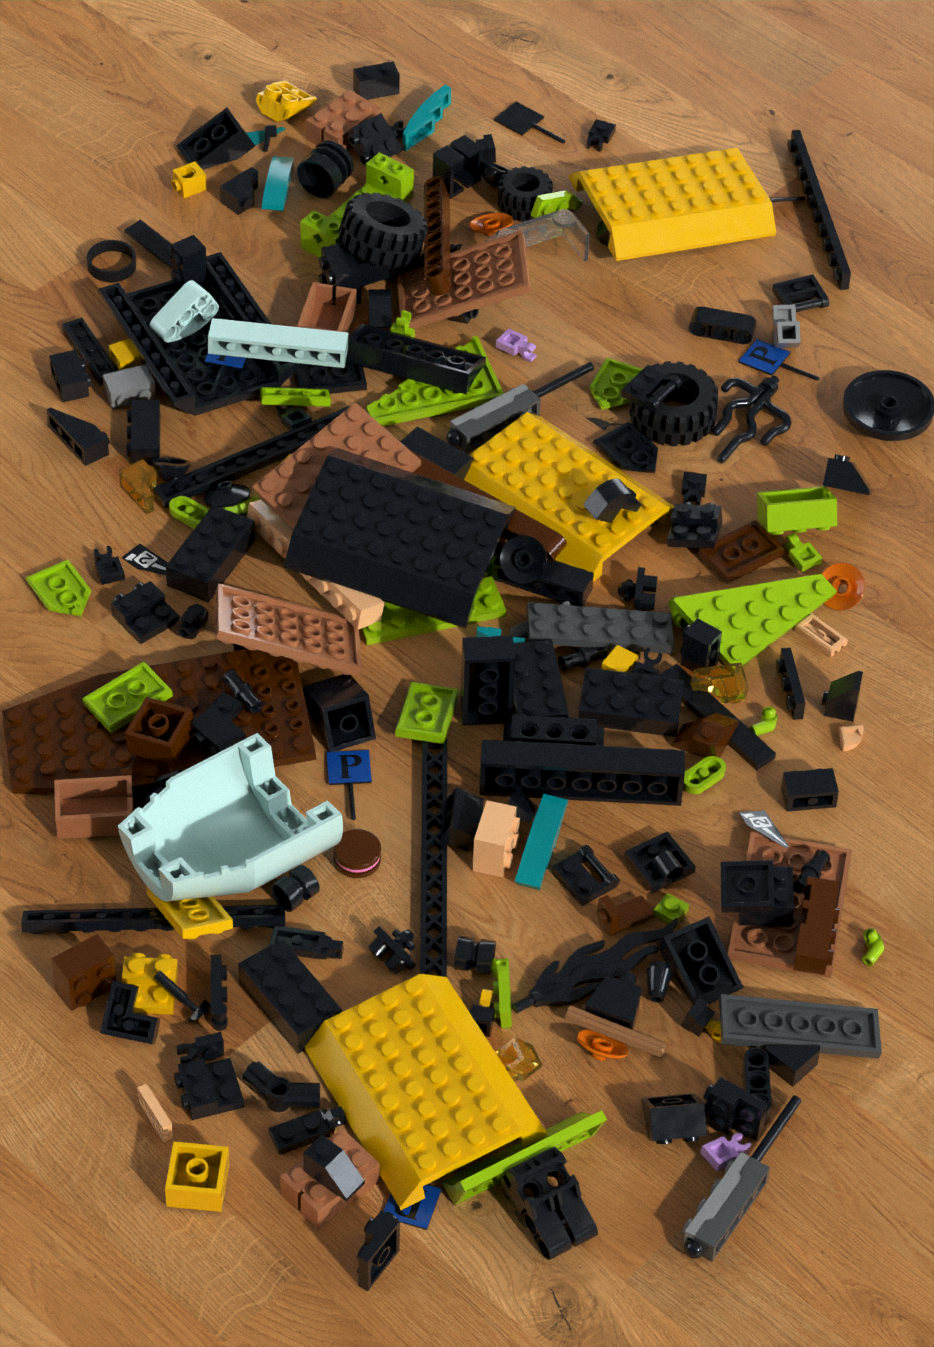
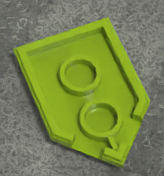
M606 358L589 386L601 410L630 403L629 400L621 397V390L643 369Z
M68 559L26 577V581L48 611L82 617L91 594V589Z

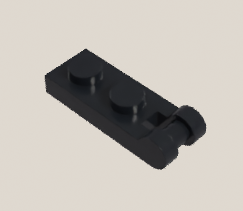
M221 954L211 955L212 1027L217 1031L225 1030L228 1026L227 1006L224 1004L228 1002L227 987H222V981H227V965H222Z

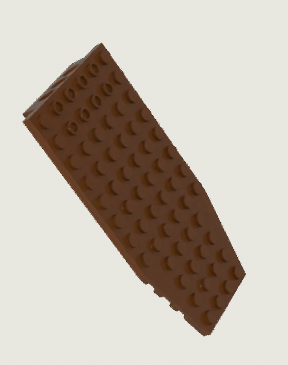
M243 649L149 666L172 690L173 696L164 702L192 709L194 719L207 711V707L223 692L234 697L233 691L222 681V677H225L224 674L227 671L235 670L244 682H248L252 686V691L263 701L264 705L261 706L262 709L259 712L252 714L243 704L244 709L232 722L246 733L247 738L258 733L271 746L274 767L317 760L298 663L291 658L272 656L268 652ZM129 670L96 675L2 711L13 794H46L47 791H55L54 780L131 775L133 791L153 783L157 777L176 770L182 772L206 760L210 755L204 747L197 746L192 738L189 739L175 766L128 753L125 732L131 722L110 733L83 704L82 698Z

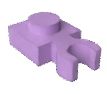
M736 1133L730 1141H727L723 1136L703 1145L700 1154L716 1171L726 1168L731 1159L736 1160L741 1152L747 1155L752 1144L750 1142L745 1145L739 1144L743 1134Z

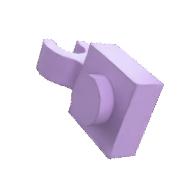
M508 329L496 340V348L513 356L519 352L528 362H532L536 358V354L532 353L536 349V345L528 343L527 336Z

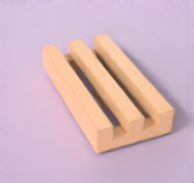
M812 613L795 626V632L829 657H832L835 651L839 652L841 647L847 645L848 639Z
M146 1084L137 1087L139 1092L138 1102L163 1142L171 1140L173 1137L172 1122L155 1095Z

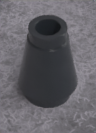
M651 962L650 966L646 969L648 999L652 1002L659 1003L664 1001L673 974L670 970L671 966L666 962Z

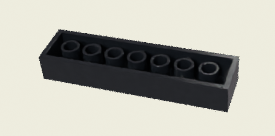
M482 740L479 795L510 797L518 789L528 798L542 799L543 794L567 800L681 806L685 776V750Z

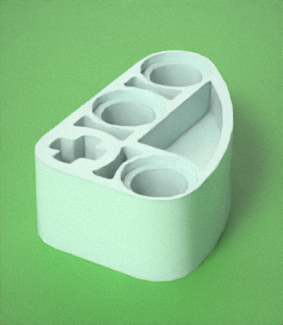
M190 280L153 317L149 327L150 330L165 342L177 341L201 329L216 315L219 306L209 292L195 281Z

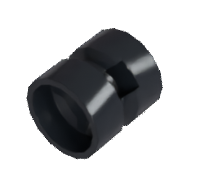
M299 865L289 872V877L283 876L270 886V889L277 904H285V911L292 912L303 903V900H309L320 891V886L312 871L304 865Z
M459 935L455 951L454 969L469 971L471 968H474L476 973L491 975L496 941L481 939L479 942H476L474 937Z

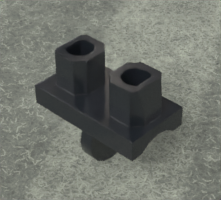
M638 567L636 584L631 579H627L619 584L618 594L625 601H630L634 598L633 610H654L656 594L643 593V591L656 592L658 576L645 575V568Z
M380 926L373 931L377 937L368 948L379 960L389 950L393 953L384 962L392 973L397 975L405 967L412 970L416 966L411 960V956L404 950L407 948L409 951H412L415 948V945L412 943L414 934L410 930L402 932L398 929L394 930L392 935L395 937V940Z

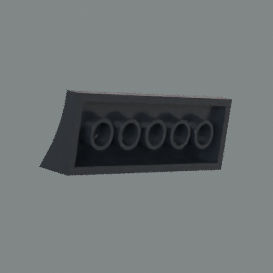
M361 324L348 335L346 362L467 394L476 376L485 366L486 357Z

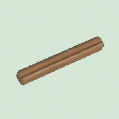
M572 1005L566 1011L565 1019L569 1022L657 1057H662L665 1053L667 1044L663 1041Z

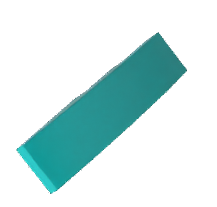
M446 84L442 86L411 117L403 132V150L405 152L435 132V123L443 118V110L451 105V87Z
M272 157L264 189L262 209L284 210L291 183V172L294 167L293 157Z
M543 794L521 858L515 884L537 890L541 889L553 849L556 847L568 805L567 799Z

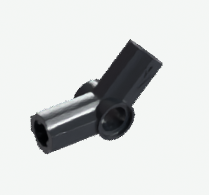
M254 1061L247 1066L246 1071L242 1075L243 1080L267 1101L269 1109L274 1112H284L289 1107H320V1083H290L283 1077H277L260 1061Z

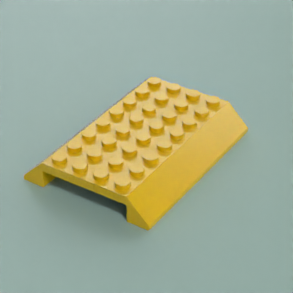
M738 148L590 169L572 173L568 176L576 192L583 190L587 192L609 230L608 248L616 261L776 236L772 202Z
M526 412L470 454L474 460L464 480L502 502L516 507L520 512L561 534L567 541V545L556 557L555 561L593 572V582L602 575L603 562L657 520L663 525L671 521L674 508L672 504L541 416ZM611 479H620L627 488L636 493V499L642 504L637 512L621 509L611 523L596 520L583 504L599 485Z
M418 974L325 1020L304 1047L338 1107H342L346 1114V1120L362 1147L380 1163V1177L400 1210L425 1199L423 1186L515 1139H518L522 1147L525 1148L548 1136L546 1130L447 977Z

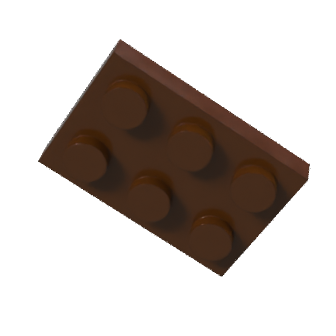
M755 520L718 538L715 548H699L698 555L728 584L784 556L785 549Z

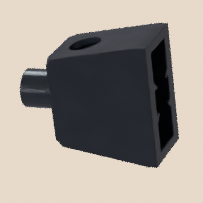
M623 972L620 979L611 976L605 977L587 1001L585 1011L634 1030L642 990L639 986L634 985L637 980L636 976L630 972Z

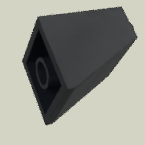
M342 674L302 686L306 708L328 752H335L376 739L369 695L351 675Z

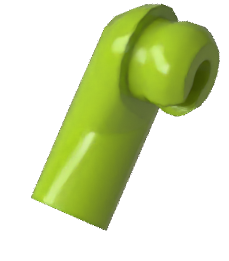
M765 707L762 710L761 722L750 725L749 729L757 736L773 731L778 719V715L775 714L776 709L774 707Z
M869 928L863 933L868 951L862 957V962L869 967L873 966L885 949L881 936L873 928Z

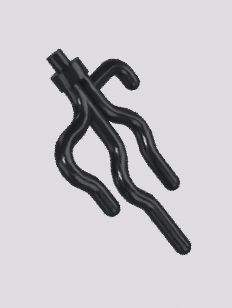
M773 375L771 378H764L757 387L740 378H730L722 384V392L726 393L732 387H739L751 395L747 398L731 400L725 405L722 419L712 429L714 436H719L728 426L734 409L753 406L746 414L747 432L737 435L730 441L717 457L719 463H725L740 444L754 438L757 432L755 416L763 407L783 421L781 425L771 428L762 437L761 444L763 446L769 445L774 437L784 434L790 429L792 423L789 414L771 402V397L778 391L779 378Z

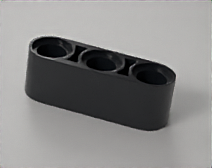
M700 306L696 307L693 311L689 330L692 334L700 337L738 344H749L753 339L757 323L754 317L747 314Z
M755 1047L747 1050L744 1056L742 1069L743 1090L768 1103L764 1126H766L769 1122L772 1104L769 1057L765 1050Z

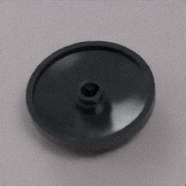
M877 370L862 374L850 382L844 393L843 412L848 422L855 429L869 437L884 441H902L920 435L931 425L934 418V397L923 382L909 374L893 370Z

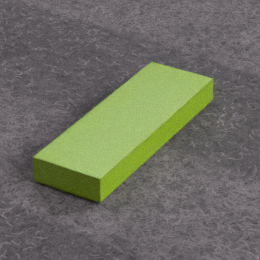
M260 388L262 405L327 407L331 405L328 389Z

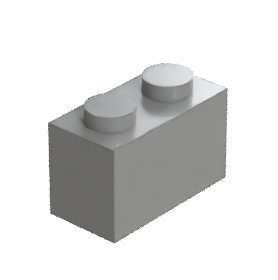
M146 364L103 375L104 393L112 409L132 405V400L156 399L155 381Z

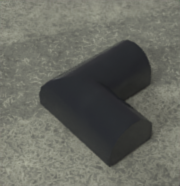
M112 981L101 1026V1034L152 1045L156 1042L160 1019L133 1013L139 986Z

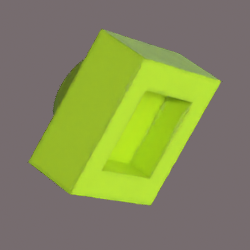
M667 893L655 907L654 917L667 924L678 918L679 923L689 911V904Z

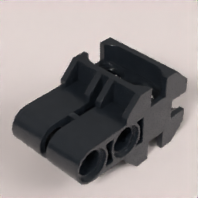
M555 1146L505 1172L506 1175L500 1178L503 1193L507 1200L512 1198L517 1208L514 1212L516 1217L529 1229L541 1253L547 1260H551L572 1249V1246L576 1247L598 1235L597 1226L581 1198L579 1182L575 1175L570 1176L564 1166L567 1161L563 1153ZM547 1176L554 1177L558 1182V1186L550 1185L547 1181ZM523 1188L531 1189L534 1193V1198L526 1197Z

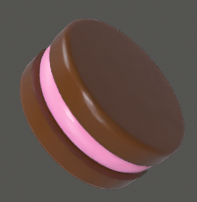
M351 829L343 832L341 841L334 846V864L340 873L351 878H364L372 875L380 866L381 843L373 833L364 829Z

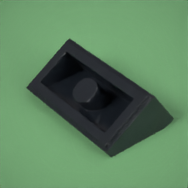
M518 789L509 797L508 805L517 807L516 817L522 821L530 822L536 815L538 806Z

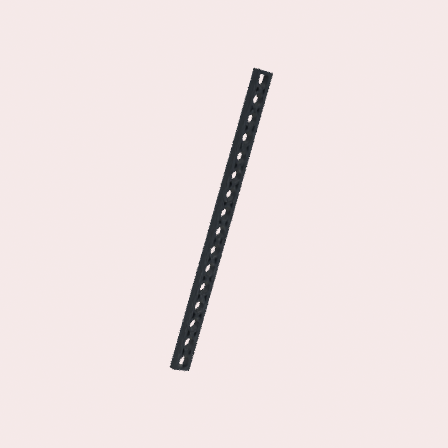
M447 739L444 744L422 741L420 974L428 975L434 970L442 977H447V843L440 841L441 820L443 819L444 803L447 799ZM427 749H442V751L434 756ZM434 766L440 770L436 775L429 771ZM436 786L441 791L434 795L429 789ZM434 805L440 809L435 815L429 811ZM434 825L440 829L435 835L429 831ZM433 846L440 850L435 855L428 851ZM433 866L440 870L436 875L428 871ZM433 886L440 891L435 896L428 892ZM433 907L440 911L435 917L428 913ZM433 928L440 932L435 938L428 934ZM433 949L440 954L435 959L428 955Z

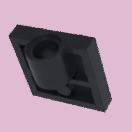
M668 831L624 852V859L651 893L695 873L696 866Z

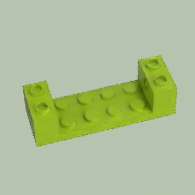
M380 152L366 163V184L336 211L327 217L313 210L300 221L301 248L317 257H321V247L342 243L339 237V227L348 201L356 195H362L363 193L387 194L393 198L402 199L406 203L414 196V169Z

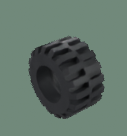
M521 166V168L515 167L512 170H507L499 180L498 206L500 211L512 216L513 220H520V222L534 221L535 218L531 216V212L538 195L553 192L552 179L549 178L547 173H543V170H537L535 167L527 168L526 166Z

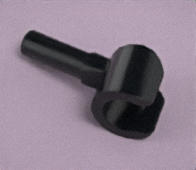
M276 125L265 126L264 152L268 151L270 138L277 137Z

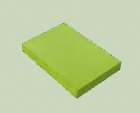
M142 662L85 696L82 700L83 704L110 733H113L134 719L146 697L166 701L173 696V693L161 678L145 662Z
M411 682L395 730V737L444 744L459 697V689Z

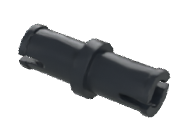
M581 647L576 652L559 656L558 664L559 666L565 665L560 668L562 671L578 666L586 667L590 662L607 658L608 650L607 648L601 650L602 647L586 649Z
M235 670L227 671L224 674L225 677H222V681L233 691V696L237 700L242 701L252 714L259 712L264 703L252 691V686L248 682H244Z
M818 849L811 860L802 866L800 875L793 882V889L796 893L805 894L808 876L821 877V871L831 859L826 851L821 850L820 852V849Z

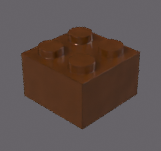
M146 697L125 732L128 753L175 766L191 738L190 722L194 720L192 709Z
M98 934L52 958L55 990L71 1011L87 1005L91 1000L102 994H108L112 981H117L114 954Z

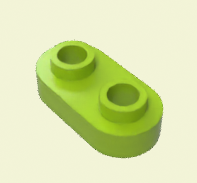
M186 496L173 498L169 503L171 516L193 529L196 528L209 511L205 506Z
M708 756L685 771L683 789L690 794H700L713 786L725 776L726 764L724 760L719 757Z

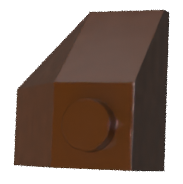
M718 713L693 720L682 725L672 746L703 758L708 756L720 758L739 722Z

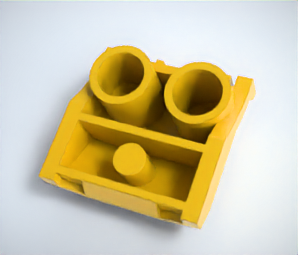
M286 80L267 85L265 90L258 93L256 97V103L261 113L276 122L289 119V117L313 106L317 100L315 96L309 95Z

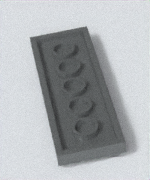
M527 603L528 642L552 640L553 645L586 648L602 647L601 649H614L619 645L629 651L644 652L649 647L651 648L650 652L673 654L674 637L671 613Z
M721 994L720 996L721 1044L766 1048V1045H820V1053L877 1059L881 1056L878 1009Z

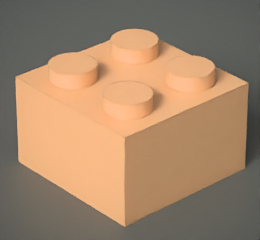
M486 801L474 838V872L503 878L505 868L510 869L513 859L511 851L512 848H517L519 840L517 832L520 818L516 817V806Z

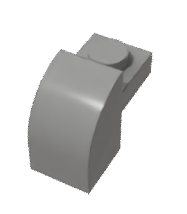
M773 305V345L775 348L799 347L801 343L800 321H796L795 305Z

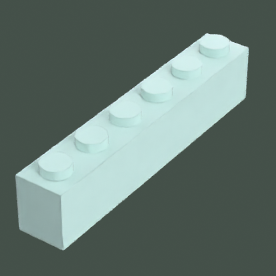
M212 318L208 334V354L345 368L348 351V332Z

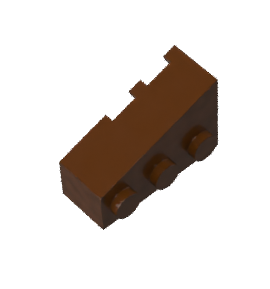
M807 877L793 970L825 975L826 965L832 966L834 950L829 949L830 944L835 945L837 929H833L832 925L833 923L838 924L840 908H835L839 881Z

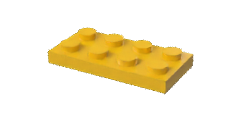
M147 887L149 898L183 939H195L200 935L220 934L225 930L233 929V919L214 897L163 901Z

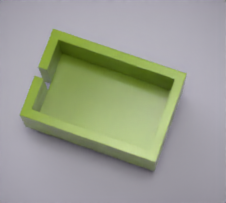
M826 486L757 492V520L767 532L773 535L783 534L784 531L789 530L797 533L806 532L807 529L812 528L821 531L829 530L830 527L837 526V498Z

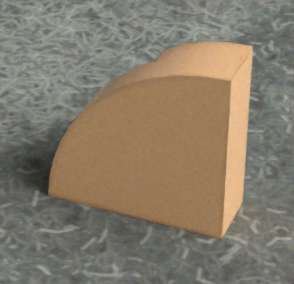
M863 725L839 727L838 735L842 751L851 750L859 745L863 736Z

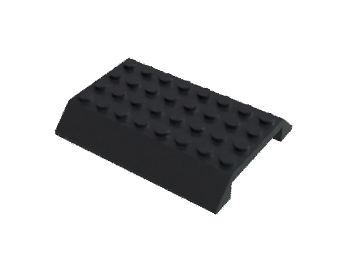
M219 252L206 256L207 281L199 285L211 294L219 306L213 318L271 324L224 255ZM170 280L127 294L120 283L98 289L99 294L172 404L194 416L259 396L260 388L262 387L280 388L299 367V363L247 358L242 370L225 367L215 393L211 395L210 390L221 367L204 363L208 354V334L212 319L193 334L173 342H165L150 330L149 327L153 317L181 289L179 284Z
M336 448L327 455L292 532L284 568L380 598L382 601L466 629L474 610V599L504 528L508 529L516 507Z

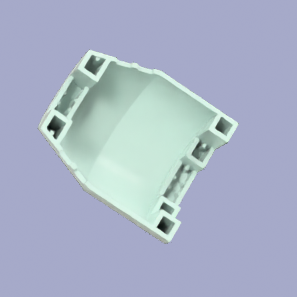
M256 733L168 779L166 787L159 794L153 793L150 796V802L146 806L135 809L118 825V830L127 855L146 886L163 901H177L248 893L336 846L342 838L343 819L342 814L328 800L307 811L305 818L291 804L290 790L275 776L271 746Z

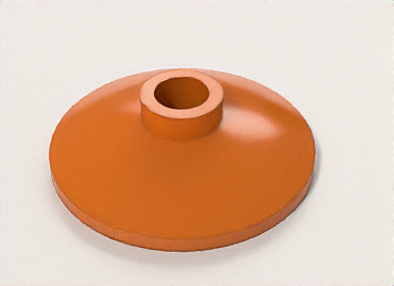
M505 213L481 215L470 222V229L476 233L494 237L499 235V232L509 228L513 224V218Z
M837 563L824 570L822 575L837 590V593L824 604L831 609L839 611L848 610L856 606L865 592V580L861 572L853 565L847 563ZM841 585H847L845 592L839 591Z
M592 1030L578 1032L577 1041L590 1051L591 1056L597 1060L605 1061L606 1058L618 1059L628 1055L629 1049L622 1042Z

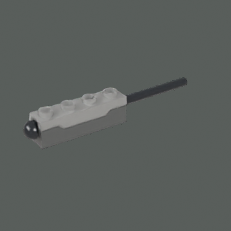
M588 362L535 391H531L525 384H522L450 421V430L446 435L447 442L452 446H459L467 454L485 444L526 412L540 416L541 397L594 370L593 364Z
M792 1096L752 1156L749 1157L741 1152L736 1160L731 1159L724 1171V1177L714 1182L710 1191L711 1195L708 1199L704 1198L700 1202L695 1218L688 1219L682 1230V1233L685 1234L684 1251L688 1257L693 1259L704 1257L712 1262L768 1182L770 1167L761 1163V1160L802 1102L798 1096Z

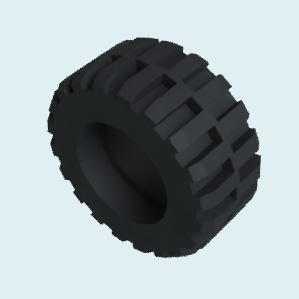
M363 193L362 195H356L348 201L339 227V237L343 246L348 248L351 254L357 255L359 259L369 261L373 265H381V267L387 268V266H391L392 268H398L399 266H408L417 260L428 226L421 212L418 209H414L413 205L403 202L402 199H396L387 194Z
M666 361L661 365L659 363L652 365V367L669 376H678L682 381V385L677 390H673L663 401H679L687 405L673 407L660 403L659 408L655 412H649L630 401L629 414L633 426L643 435L645 434L650 441L655 440L661 445L671 444V446H677L678 444H683L685 446L691 444V441L697 442L701 440L702 436L705 437L711 431L716 422L719 396L718 388L714 384L715 382L710 376H707L704 370H698L692 364L685 365L684 362L677 361V363H671V361ZM664 385L660 386L650 397H654Z

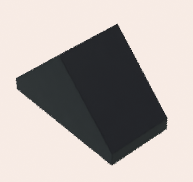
M766 1045L765 1052L769 1057V1069L794 1087L818 1065L820 1045Z

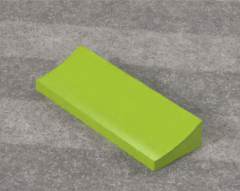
M602 1110L595 1114L581 1111L545 1129L548 1136L523 1148L518 1143L441 1183L453 1205L456 1206L501 1183L500 1178L506 1175L505 1172L538 1154L554 1146L562 1152L594 1136L607 1121V1118Z

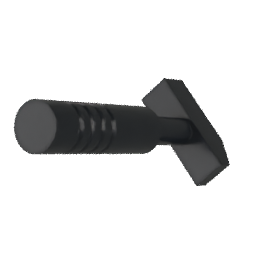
M161 970L153 977L180 1003H184L193 1011L192 1015L187 1019L190 1023L199 1020L211 1006V1004L204 1000L197 1007L188 998V995Z

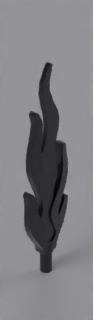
M675 918L660 930L629 933L614 946L596 955L588 956L603 949L605 945L604 940L585 945L577 949L568 958L557 974L555 973L559 968L560 962L558 960L552 962L541 973L536 985L529 991L528 996L512 1004L514 1012L517 1014L532 1005L535 1007L564 1006L581 1001L593 994L600 983L588 984L574 989L575 987L586 983L601 982L607 976L620 978L623 972H630L647 956L657 954L659 948L657 946H649L635 952L629 958L621 960L626 953L635 947L659 941L664 936L671 934L678 924V918Z

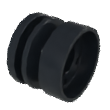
M324 140L319 142L297 167L298 180L311 195L323 199L329 198L353 173V159L340 144Z

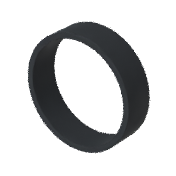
M101 241L92 246L87 253L88 271L99 281L109 283L123 281L133 275L136 270L135 250L123 241ZM109 251L122 252L132 259V262L127 267L116 271H104L96 268L91 263L97 255Z

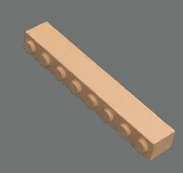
M261 499L249 503L247 518L255 521V530L285 559L294 529ZM300 573L357 630L367 627L378 620L381 622L384 602L380 598Z

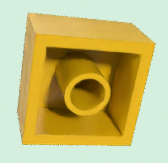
M174 1141L165 1186L166 1207L222 1212L230 1166L229 1147Z

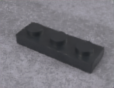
M791 647L781 648L780 658L776 659V669L778 673L782 674L781 688L783 692L787 693L786 707L787 710H791L793 720L803 719L806 703Z

